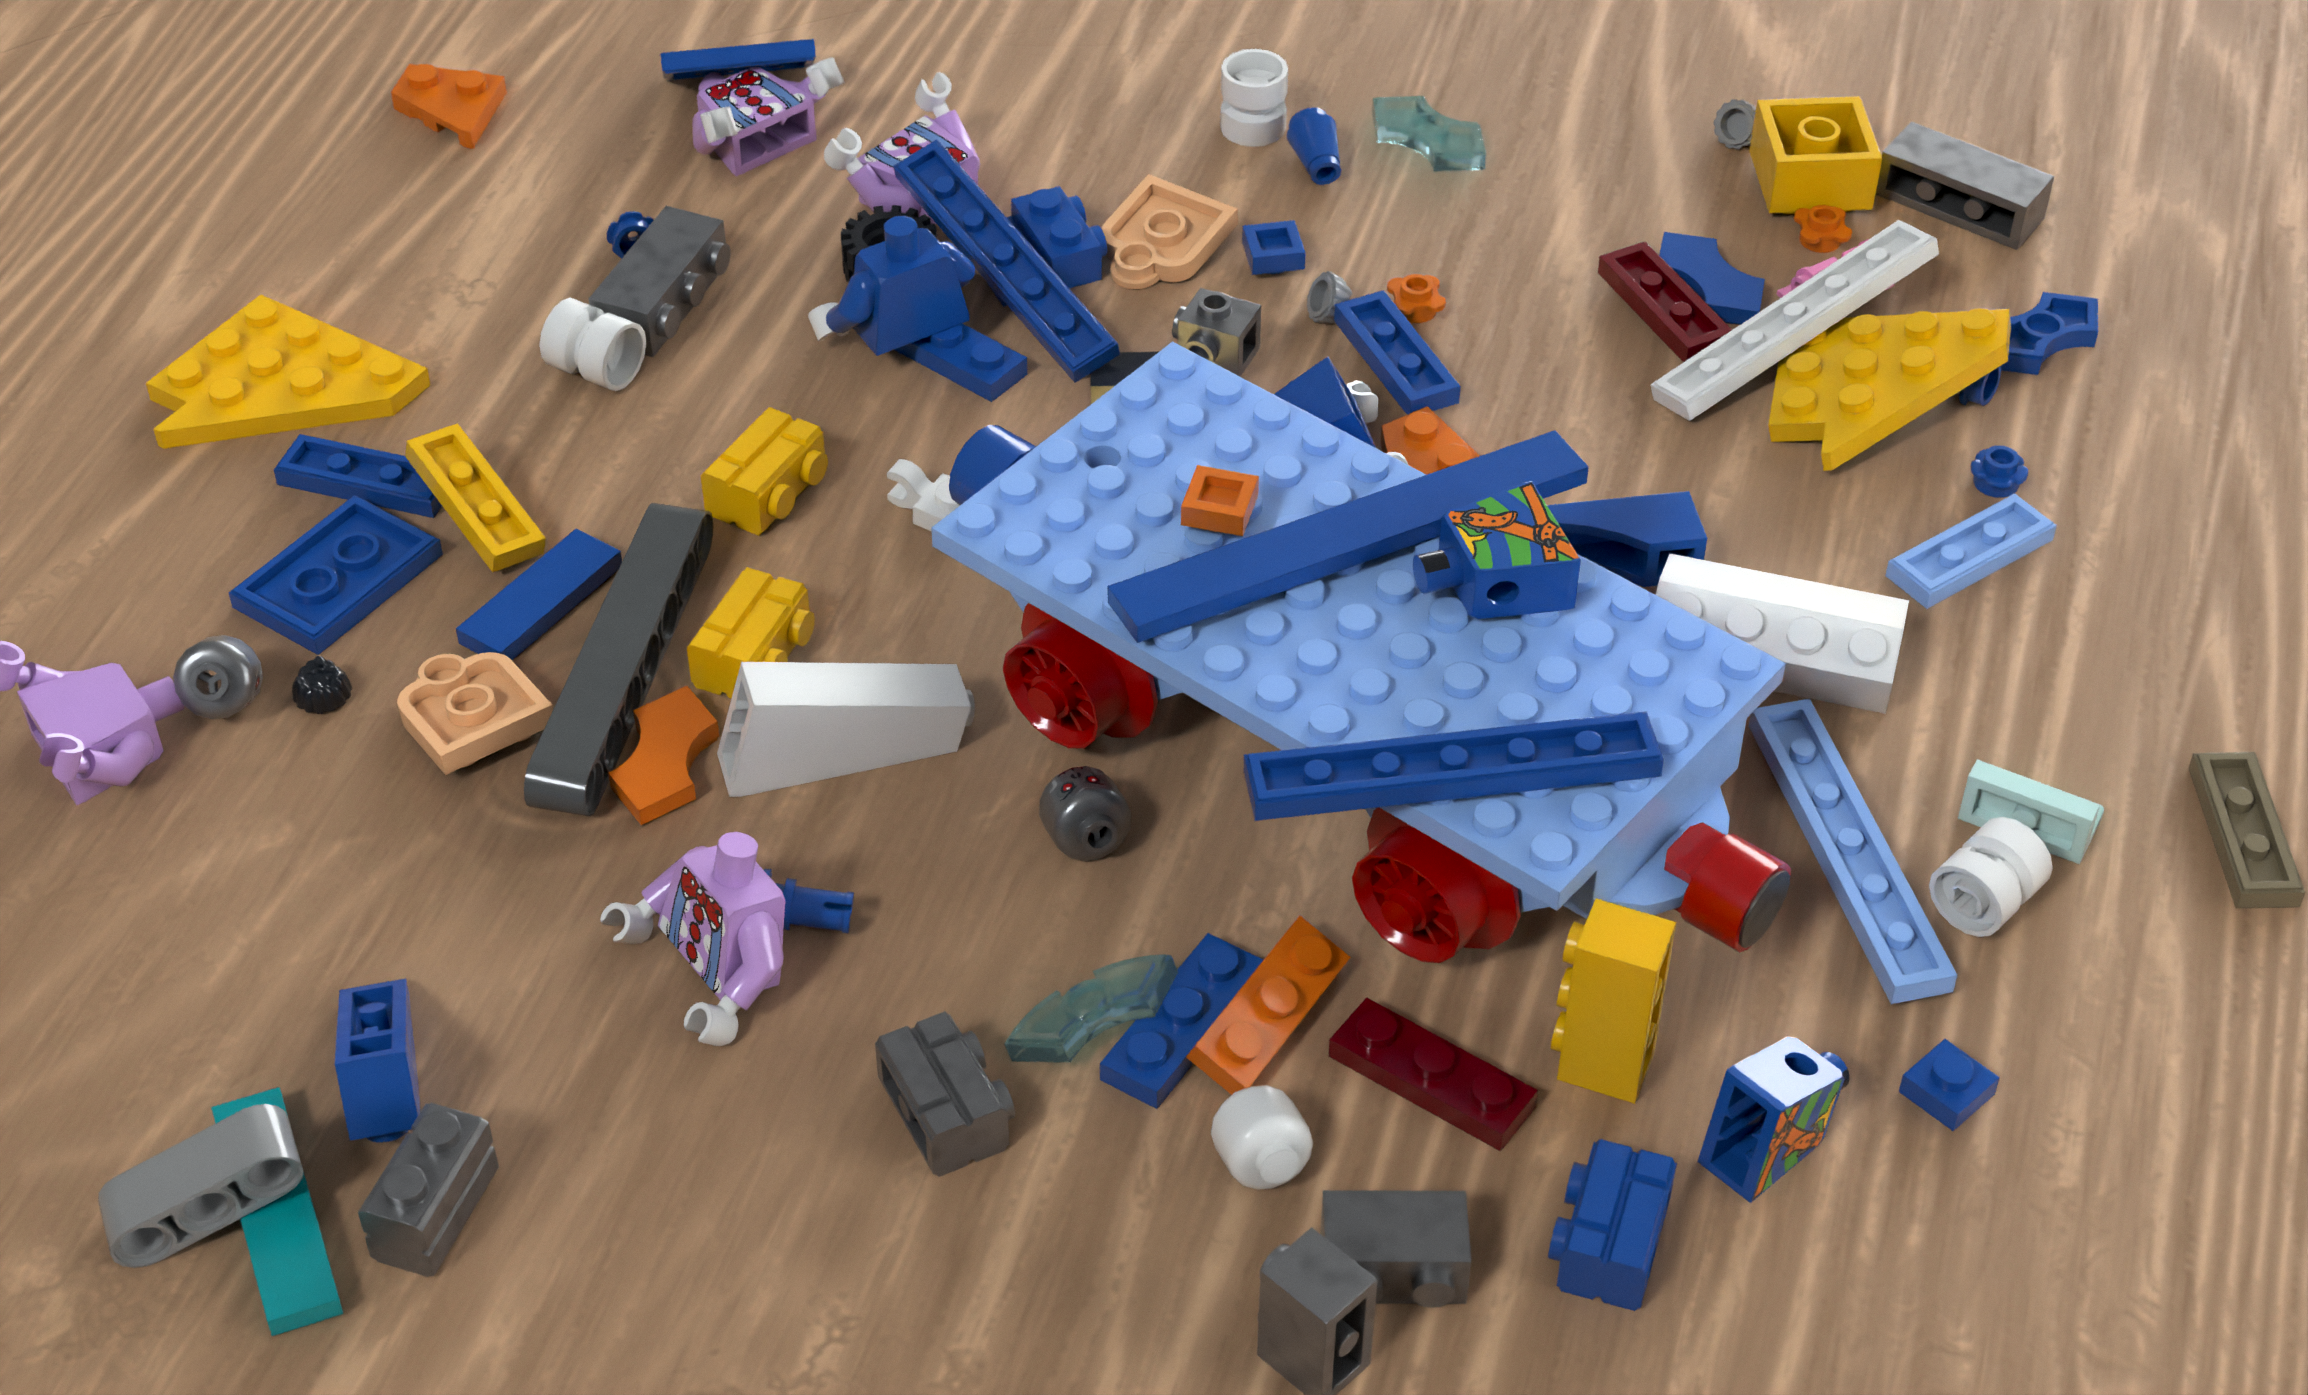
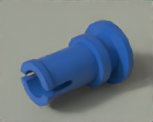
M764 869L766 874L771 878L772 870ZM786 878L785 884L775 883L781 889L785 899L783 930H790L792 924L849 933L854 892L848 891L845 893L796 886L797 880Z

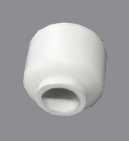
M1263 1085L1239 1090L1222 1103L1213 1117L1211 1135L1214 1146L1230 1174L1243 1186L1260 1190L1272 1189L1288 1183L1302 1171L1310 1158L1313 1141L1309 1127L1293 1101L1280 1089Z

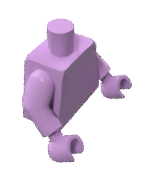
M0 641V691L10 690L15 686V683H18L20 690L17 693L31 735L42 751L39 762L45 767L52 766L53 776L63 783L76 805L86 802L113 785L127 786L131 784L145 766L160 758L163 747L155 722L184 710V705L175 692L174 682L169 676L136 689L121 665L116 663H108L84 671H58L33 662L23 666L25 661L23 650L10 642Z

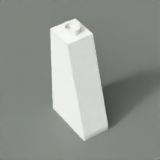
M741 662L717 751L729 797H743L957 752L965 726H970L974 719V697L971 690L965 689L957 664Z

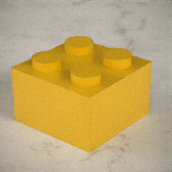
M1860 96L1757 100L1749 151L1769 213L1794 214L1800 208L1811 209L1817 205L1838 207L1845 212L1851 210H1873L1882 156Z

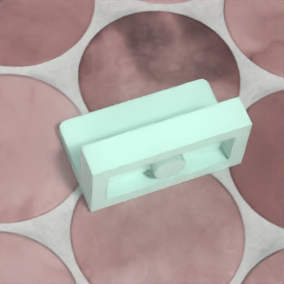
M1977 759L1968 775L1958 819L1978 827H1982L1992 818L2006 817L2017 820L2031 828L2043 840L2050 854L2080 864L2102 819L2104 807Z

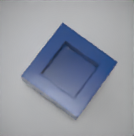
M1295 220L1242 226V244L1252 275L1280 274L1285 271L1305 269L1306 252Z
M1944 1039L1903 1074L1899 1093L1954 1131L1995 1095L2000 1077Z

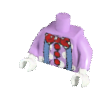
M834 58L824 59L806 69L808 77L799 83L780 79L760 67L748 68L728 78L717 72L709 73L700 82L699 93L697 94L698 112L692 118L694 148L701 154H710L715 151L728 169L737 177L817 140L814 104L821 100L828 93L829 89L844 83Z
M937 72L932 80V86L936 93L928 89L923 79L915 93L916 104L925 111L934 112L936 119L933 120L926 115L859 158L856 155L862 148V142L858 134L849 128L842 129L836 140L832 138L826 146L824 160L827 165L836 170L846 169L849 172L850 176L847 180L858 192L859 202L869 206L873 213V207L883 206L884 212H891L892 205L901 206L902 213H906L909 208L918 210V218L926 214L931 219V224L935 223L898 181L893 166L936 139L978 185L980 161L956 110L950 111L945 102L951 91V82L945 74Z
M730 832L722 835L718 840V845L712 847L699 846L689 850L642 890L641 893L644 898L636 905L619 902L611 903L604 909L600 919L603 925L619 926L625 923L622 931L613 938L614 942L639 944L648 940L652 933V916L656 913L660 915L658 927L720 999L717 1006L704 1002L695 1003L687 1011L684 1018V1027L687 1031L700 1033L699 1042L714 1046L727 1045L735 1039L738 1032L736 1013L741 1007L748 1010L763 990L779 985L784 959L782 944L785 899L783 893L756 862L758 851L756 840L740 832Z

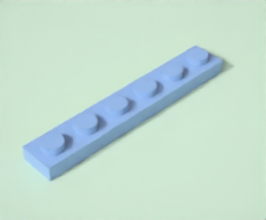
M1810 698L1756 708L1750 714L1748 726L1889 1002L1895 1004L1952 993L1958 975Z

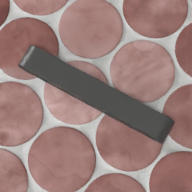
M651 503L646 509L531 756L524 781V799L527 806L584 816H591L595 813L609 782L608 773L615 769L634 726L633 710L641 707L645 701L709 555L714 529L713 517L710 511Z

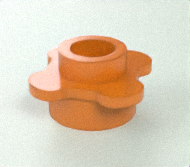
M1817 205L1811 209L1800 208L1796 210L1794 221L1801 226L1800 243L1806 249L1818 253H1829L1837 250L1841 243L1849 241L1852 237V229L1847 227L1844 222L1846 212L1841 208L1828 205Z
M1411 274L1404 278H1393L1387 283V291L1393 294L1394 304L1410 323L1427 322L1434 318L1437 312L1445 308L1446 299L1439 295L1438 292L1440 281L1434 276Z

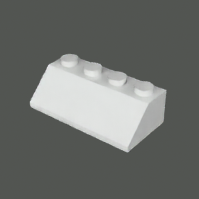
M1669 554L1659 579L1656 595L1786 663L1783 682L1774 691L1886 714L1909 600Z

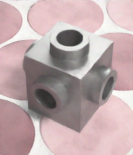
M1200 288L1188 306L1180 307L1176 313L1172 326V336L1178 339V345L1241 377L1260 349L1261 305L1231 297L1222 292Z

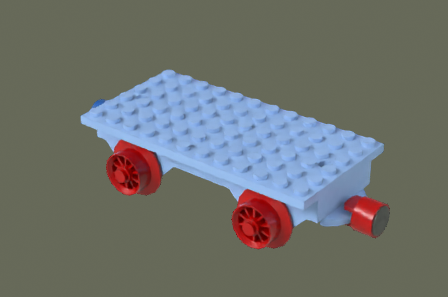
M1173 341L1038 446L1029 443L999 425H988L978 430L962 447L955 459L949 481L951 498L960 506L931 528L932 546L1011 593L1023 611L1021 624L1023 639L1005 654L1003 673L1007 689L1017 708L1034 728L1051 741L1067 748H1086L1102 734L1112 738H1135L1153 723L1158 700L1182 692L1280 750L1647 711L1664 759L1661 777L1365 809L1371 818L1367 828L1369 852L1357 862L1352 875L1354 896L1367 921L1385 941L1401 953L1421 962L1442 963L1455 956L1462 948L1491 949L1507 941L1514 933L1521 912L1551 907L1558 911L1562 906H1565L1587 919L1595 898L1651 915H1657L1674 909L1681 913V918L1685 922L1737 952L1745 951L1754 945L1767 931L1778 914L1789 888L1791 868L1784 861L1733 833L1728 834L1730 816L1720 786L1738 769L1747 717L1783 682L1786 663L1579 554L1577 555L1581 563L1575 608L1563 611L1476 619L1468 615L1453 587L1423 594L1416 584L1413 573V558L1415 555L1439 550L1440 536L1137 643L1108 604L1107 586L1426 475ZM1197 465L1259 476L1258 497L1243 536L1181 525V505Z

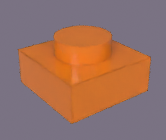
M1197 465L1181 505V525L1243 536L1258 497L1259 476Z

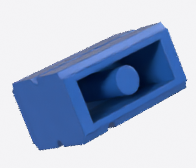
M1599 1139L1593 1143L1587 1165L1578 1162L1573 1163L1564 1203L1574 1205L1575 1208L1571 1220L1558 1216L1548 1253L1549 1259L1560 1261L1557 1286H1559L1561 1292L1591 1300L1595 1297H1600L1603 1303L1633 1311L1641 1308L1671 1198L1677 1165L1673 1157L1640 1150L1636 1153L1633 1152L1630 1146Z

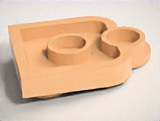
M1148 174L1102 226L1107 243L1106 256L1111 260L1110 272L1113 281L1123 288L1137 290L1148 288L1159 280L1180 282L1192 277L1238 225V209Z
M494 652L480 653L466 659L455 654H440L431 657L419 667L416 681L406 686L397 698L403 726L445 775L460 768L470 766L492 753L516 742L524 741L533 734L544 730L554 709L553 704L509 657Z

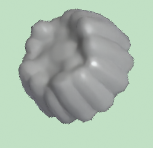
M1733 99L1729 103H1724L1721 109L1716 112V119L1714 120V132L1718 136V141L1725 143L1727 148L1741 149L1745 146H1750L1756 107L1745 100L1738 101Z
M1327 271L1326 273H1321L1311 285L1307 297V311L1310 319H1313L1315 323L1336 324L1334 322L1335 304L1350 300L1352 290L1347 286L1343 278Z

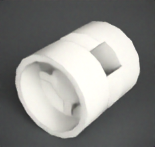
M1247 49L1232 53L1224 60L1221 67L1223 103L1220 111V128L1222 134L1229 141L1250 147L1266 146L1276 142L1284 135L1287 116L1285 97L1288 88V67L1286 61L1278 54L1268 50Z
M573 298L562 300L552 309L545 321L540 338L541 357L547 365L570 374L580 372L585 380L613 391L625 388L634 379L641 367L646 349L645 331L640 324L611 313L605 314L602 309Z
M2006 817L1992 818L1931 875L1929 883L1931 899L1939 913L1955 928L1976 937L1991 936L2019 910L2020 905L2029 900L2050 879L2053 869L2051 855L2043 840L2031 828L2014 819Z

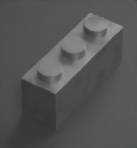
M1910 122L1882 152V163L1876 195L2018 250L2045 219L2054 176L1917 123Z
M665 206L589 297V305L602 309L605 314L611 313L640 324L646 336L645 355L654 357L666 340L676 334L680 323L690 310L701 303L705 291L717 276L724 274L731 251L730 246L726 244L724 221Z

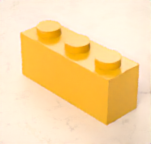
M1595 898L1585 924L1573 922L1562 957L1563 962L1573 964V966L1567 967L1564 973L1556 1006L1565 1008L1566 1011L1562 1010L1557 1019L1550 1046L1551 1050L1560 1052L1557 1080L1633 1104L1636 1103L1654 1056L1676 922Z

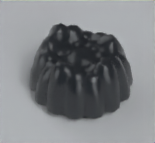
M317 656L314 660L308 661L305 666L300 668L292 685V697L299 709H304L307 713L322 714L335 711L339 706H343L346 700L351 697L352 685L346 673L340 667H337L334 662L325 660L322 656Z

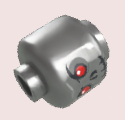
M221 635L208 637L186 649L176 663L173 679L175 692L186 708L198 716L219 719L228 718L251 704L260 691L263 674L261 662L251 647L240 639ZM209 670L214 671L217 674L213 676L209 674ZM221 679V687L218 688L217 681Z
M1088 766L1074 767L1056 775L1046 785L1039 800V816L1045 829L1057 848L1072 859L1081 861L1096 860L1112 853L1125 840L1130 829L1131 812L1125 798L1113 780L1096 768Z

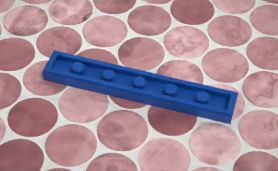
M937 139L893 166L898 181L953 244L973 262L975 269L1075 383L1120 355L1117 341Z
M1647 711L1244 754L1243 772L1254 819L1259 821L1661 777L1664 759Z

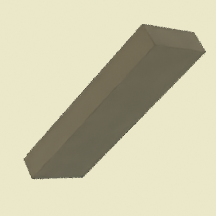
M2193 753L2188 769L2235 908L2300 907L2305 890L2256 753Z

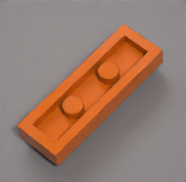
M1299 915L1187 1054L1186 1058L1231 1095L1239 1090L1250 1087L1351 957Z

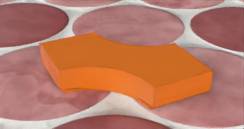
M684 686L633 710L635 726L640 736L639 743L633 754L622 765L608 773L611 789L640 825L648 823L696 799L695 786L689 777L690 768L698 754L717 741L719 737L718 721L688 686Z

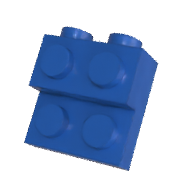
M1058 186L1050 189H1040L1031 194L1011 199V216L1006 218L1069 289L1102 280V257L1107 255L1105 235L1099 225L1087 226L1085 209L1077 195L1067 197L1061 187ZM990 286V288L992 289V291L994 292V294L996 295V297L998 298V300L1000 301V303L1002 304V306H1003V307H1004V306H1007V304L1000 298V296H999V295L993 290V288Z

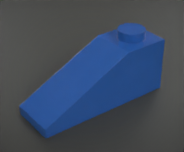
M406 978L339 990L335 1069L350 1141L367 1138L371 1142L396 1140L407 1134L409 1130H412V1125L420 1114L419 1085L409 989Z

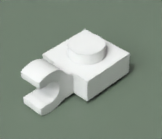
M899 459L887 472V478L898 482L887 494V499L898 507L913 509V524L931 531L935 524L960 506L951 498L949 491L950 476L942 473L933 483L926 477L920 467L905 459Z

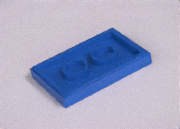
M814 39L660 53L663 77L667 81L702 78L712 72L720 73L722 76L735 75L751 67H760L765 71L808 68L814 64L816 59Z
M354 495L229 592L232 608L319 655L443 555L440 539Z

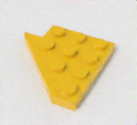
M262 294L146 382L150 400L175 411L153 428L158 446L164 449L394 416L431 385L428 368Z
M1977 308L1958 312L1932 313L1920 311L1901 315L1875 316L1863 314L1856 317H1844L1778 362L1768 423L1771 442L1823 440L1821 449L1823 471L1834 470L2008 362L2011 333L2010 310Z

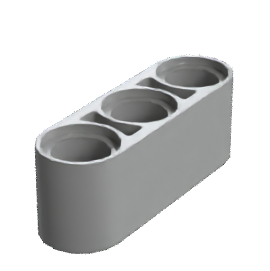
M269 1104L253 1105L242 1109L119 1174L104 1184L99 1192L98 1203L110 1255L114 1262L132 1268L145 1267L157 1263L284 1196L297 1187L302 1180L303 1167L286 1112L278 1106Z

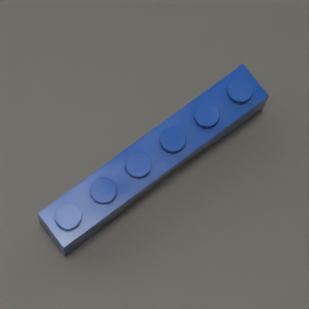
M1689 491L1547 505L1577 554L1641 587L1658 586L1669 554L1704 560L1707 535Z

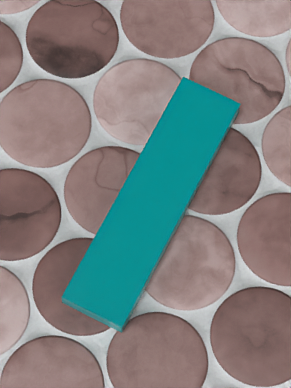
M280 1087L211 1107L215 1124L253 1105H275L283 1109L287 1114ZM303 1171L302 1180L289 1193L240 1218L272 1336L344 1314Z

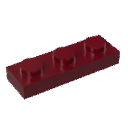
M1646 241L1599 256L1598 274L1682 362H1685L1732 331Z
M1367 997L1329 1039L1328 1057L1500 1152L1537 1105L1539 1090Z

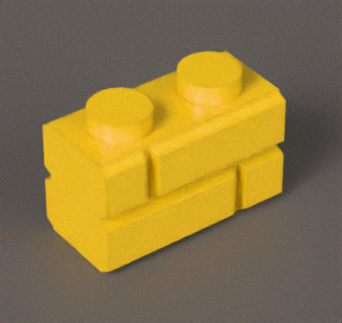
M768 407L700 475L704 509L710 511L713 518L728 524L735 522L738 528L760 536L776 518H786L793 509L796 497L809 484L815 486L820 483L826 473L828 457L825 454L824 435L820 427L800 418L794 421L791 415Z
M746 567L687 646L690 677L694 686L717 695H721L724 692L728 698L732 699L741 662H787L788 656L796 645L805 646L813 633L815 616L810 611L808 589L805 588L804 584L783 577H778L775 580L769 573Z

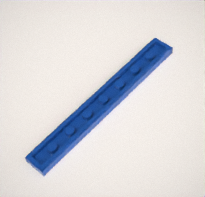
M1554 430L1107 586L1108 604L1135 641L1139 643L1440 536L1441 517L1447 510L1512 486L1532 481L1543 499L1587 483L1589 466Z

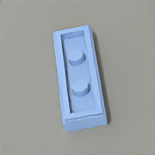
M2013 494L1889 560L1885 576L1928 609L2051 542L2057 525L2018 495Z

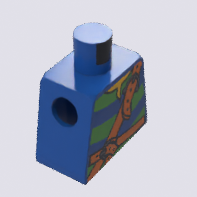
M1528 481L1447 510L1441 517L1439 550L1415 555L1413 558V573L1421 593L1426 594L1453 587L1469 616L1476 619L1563 611L1575 608L1581 560L1534 483Z
M1788 1036L1731 1066L1726 1070L1697 1162L1749 1203H1752L1819 1146L1824 1139L1840 1091L1849 1083L1850 1075L1846 1064L1834 1053L1822 1052L1818 1054L1798 1038Z

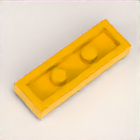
M458 423L406 441L405 457L492 573L544 554L546 537Z

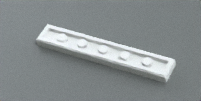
M1897 220L1650 385L1654 401L1691 421L1939 254L1937 238Z

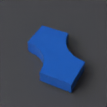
M1664 232L1659 256L1725 323L1741 325L1760 312L1764 278L1745 274L1728 264L1718 251L1717 239Z
M2043 292L2040 302L2033 309L2010 317L2008 362L2001 365V371L2039 375L2042 363L2050 355L2068 348L2095 347L2098 336V299Z

